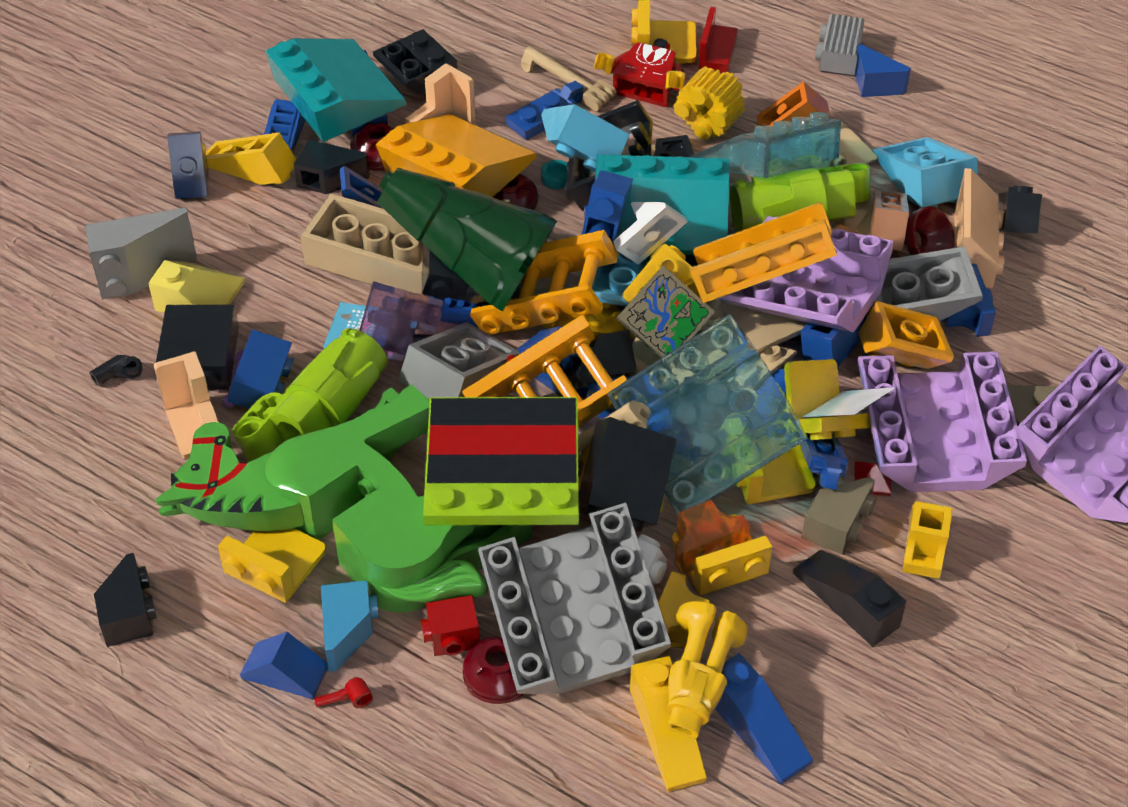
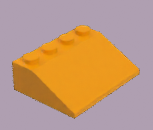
M451 114L399 125L376 143L386 172L389 170L394 173L397 168L451 181L455 183L456 187L485 193L491 197L496 195L537 158L535 152Z

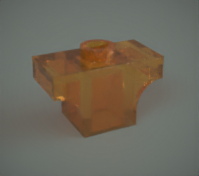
M712 500L679 512L676 533L679 541L676 542L675 566L681 574H686L695 570L697 557L747 542L750 524L743 514L730 516L722 513Z

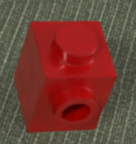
M472 595L426 603L427 619H421V628L424 643L432 642L434 656L458 655L463 651L470 650L472 646L480 641L479 625Z

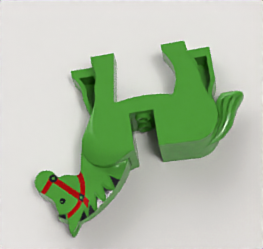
M412 384L403 389L400 394L392 387L383 392L376 408L368 410L353 420L288 439L274 451L248 463H240L232 449L228 428L224 424L219 422L205 423L194 432L188 461L176 473H171V488L156 498L157 505L162 506L159 509L161 516L188 514L210 524L250 531H276L294 528L317 540H320L334 530L339 565L354 582L367 580L369 595H377L379 608L397 613L418 610L425 607L426 603L469 595H472V597L484 596L488 591V584L484 576L479 572V570L483 569L478 548L515 537L518 546H520L532 537V525H424V496L417 497L408 481L389 462L403 444L428 432L430 400Z

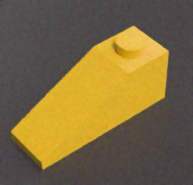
M280 132L216 141L206 151L208 168L259 185L271 183L278 185L284 183L290 178L291 171L294 169V162L296 161V157Z
M670 656L631 665L630 693L667 792L701 784L707 780L696 738H689L674 732L667 726L670 714L667 712L669 674L673 665Z

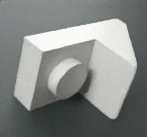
M664 202L631 203L637 221L613 241L616 251L639 265L688 222L686 217Z

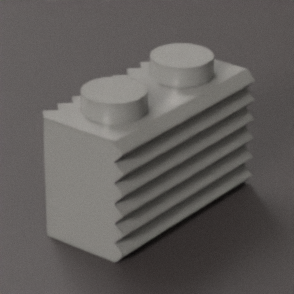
M833 13L829 15L828 24H822L820 42H818L815 60H820L819 71L855 76L858 58L857 46L862 41L865 21L863 17L858 19L857 16L852 18L851 16L846 17L839 14L835 16Z

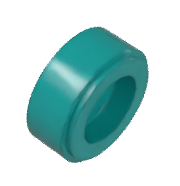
M551 160L543 164L541 167V182L543 185L550 189L565 188L568 175L567 162Z

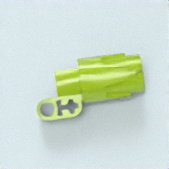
M854 163L751 177L752 182H745L742 178L737 179L730 188V210L736 233L763 223L768 216L780 217L819 202L823 204L829 221L854 218L856 216L855 203L864 202L871 198L870 166L863 163Z
M352 328L343 329L339 338L334 339L306 366L288 386L283 395L273 392L259 398L235 424L232 430V434L247 462L274 451L280 444L293 437L345 423L358 409L362 399L387 367L388 361L382 347L372 337L360 330Z

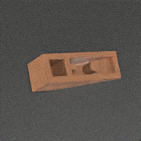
M874 189L869 235L892 240L893 249L891 254H894L895 250L903 251L909 216L907 195L905 193Z

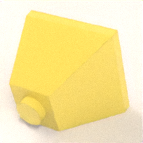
M164 260L148 284L155 311L165 313L166 305H230L244 285L245 278L186 261Z

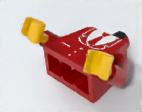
M660 38L656 39L652 45L640 42L635 43L629 51L616 58L608 53L599 52L596 55L593 69L603 70L605 74H613V87L617 91L616 95L666 108L669 105L672 89L680 91L687 83L682 66L676 63V53L670 50V44L666 40Z

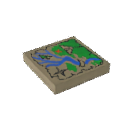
M662 266L616 319L669 365L715 311L709 305L703 303L700 297L666 267Z

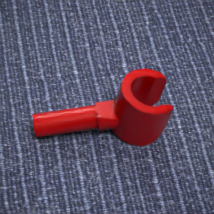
M355 677L345 684L344 689L315 697L314 701L316 707L350 698L355 708H362L373 701V696L366 682L362 678Z

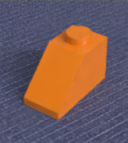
M804 81L757 115L759 134L763 139L801 138L802 132L800 128L804 123H815L818 129L821 130L831 121L827 100Z

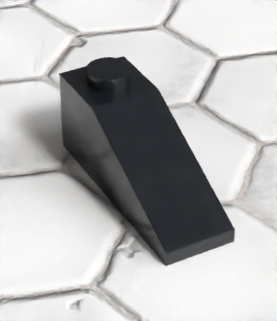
M821 549L793 569V574L872 647L900 627L906 600L878 575Z

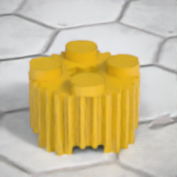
M704 66L678 92V100L673 105L674 112L682 120L687 121L686 125H690L691 129H694V133L699 139L708 140L711 136L714 138L716 136L720 137L722 134H725L746 110L744 108L745 103L743 102L745 98L741 96L743 94V83L738 82L739 78L734 77V73L723 72L721 74L719 70L714 71V69Z

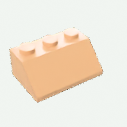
M965 168L954 214V248L966 247L971 264L977 265L985 287L993 288L996 275H1002L1004 268V256L999 255L1004 244V232H999L1003 225L1004 210H999L998 195L972 169Z

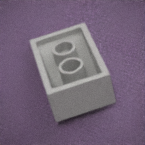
M187 207L86 224L89 254L102 299L135 294L148 287L149 281L164 260L191 263L197 259Z
M963 246L890 259L882 291L876 301L932 315L941 321L982 301L983 295L966 247Z
M466 322L410 344L398 381L407 387L412 384L429 400L430 397H465L462 393L464 389L504 365L509 355L514 354L517 356L520 353L513 347Z

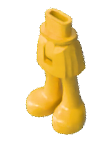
M693 601L684 603L678 608L676 614L677 625L688 633V640L681 660L676 661L670 669L669 702L667 704V712L670 714L667 726L670 730L689 738H697L701 726L709 721L710 715L718 705L727 685V680L722 671L729 650L743 646L748 634L746 623L737 614L730 611L721 613L715 622L712 633L714 642L706 665L700 664L706 637L717 610L715 605L708 602Z

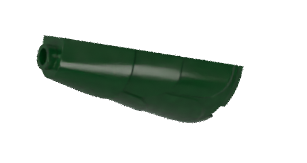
M397 168L394 173L388 170L378 187L383 192L377 203L417 241H421L450 270L458 274L482 298L500 311H503L528 268L557 223V220L544 213L492 198L485 193L456 187L455 183L401 168Z

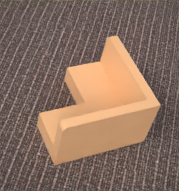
M445 63L425 78L426 103L405 118L407 124L451 114L476 125L474 80Z
M195 351L154 364L165 412L181 456L185 460L190 457L194 432L205 423L218 422L210 401L205 375Z

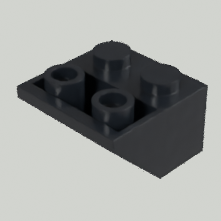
M424 29L373 51V56L407 89L426 96V77L445 63L457 69V60Z

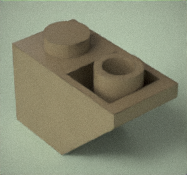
M868 477L838 485V490L820 489L805 515L801 538L843 555L849 542L854 544L857 542L863 528V523L860 522L862 517H870L875 507L877 497L872 495L875 480Z

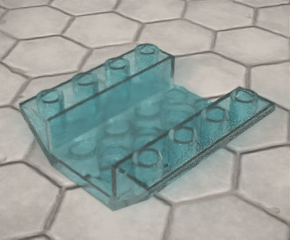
M731 314L717 321L607 393L616 410L632 400L644 403L651 409L646 429L677 439L665 495L680 519L808 439L796 412L761 355Z

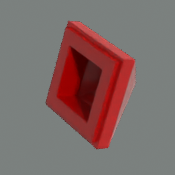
M855 461L854 481L868 477L874 479L872 495L891 496V479L880 472L878 463Z

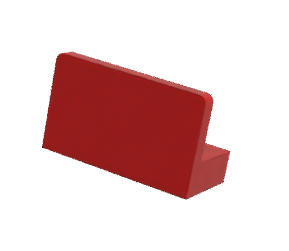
M710 6L700 42L698 70L706 66L707 68L714 69V71L719 70L720 73H726L729 71L738 28L715 25L716 7Z

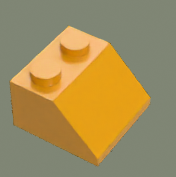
M875 301L858 333L866 354L869 356L893 355L895 361L907 367L916 366L930 369L951 363L954 359L953 352L937 317Z

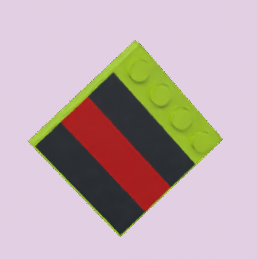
M430 397L423 508L424 525H579L577 397Z

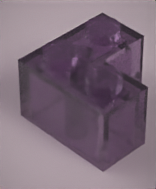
M373 281L359 330L372 337L382 347L387 358L404 361L408 346L413 343L416 329L435 333L437 324L441 319V309L444 300Z

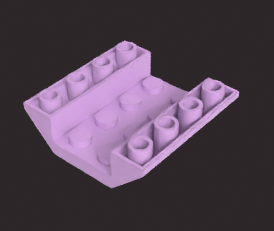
M768 216L764 222H767L778 217ZM832 229L831 238L837 251V256L719 297L716 300L727 305L854 333L881 294L893 249V241L874 235L867 236L847 232L843 229Z
M1099 345L1019 424L1017 430L1035 473L1089 517L1128 523V391L1118 384L1128 366Z
M998 352L963 353L959 371L897 373L893 355L858 356L863 390L896 387L867 406L880 472L908 491L983 490L1026 466L1027 459L1017 430L1018 426Z

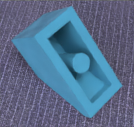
M367 580L321 585L324 644L329 672L337 671L373 634L372 618H379L377 595H369Z

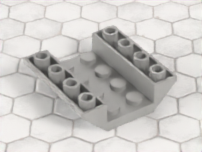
M626 503L590 513L589 516L592 522L590 527L519 548L515 537L478 548L518 694L566 693L630 673L631 665L653 660L671 647Z

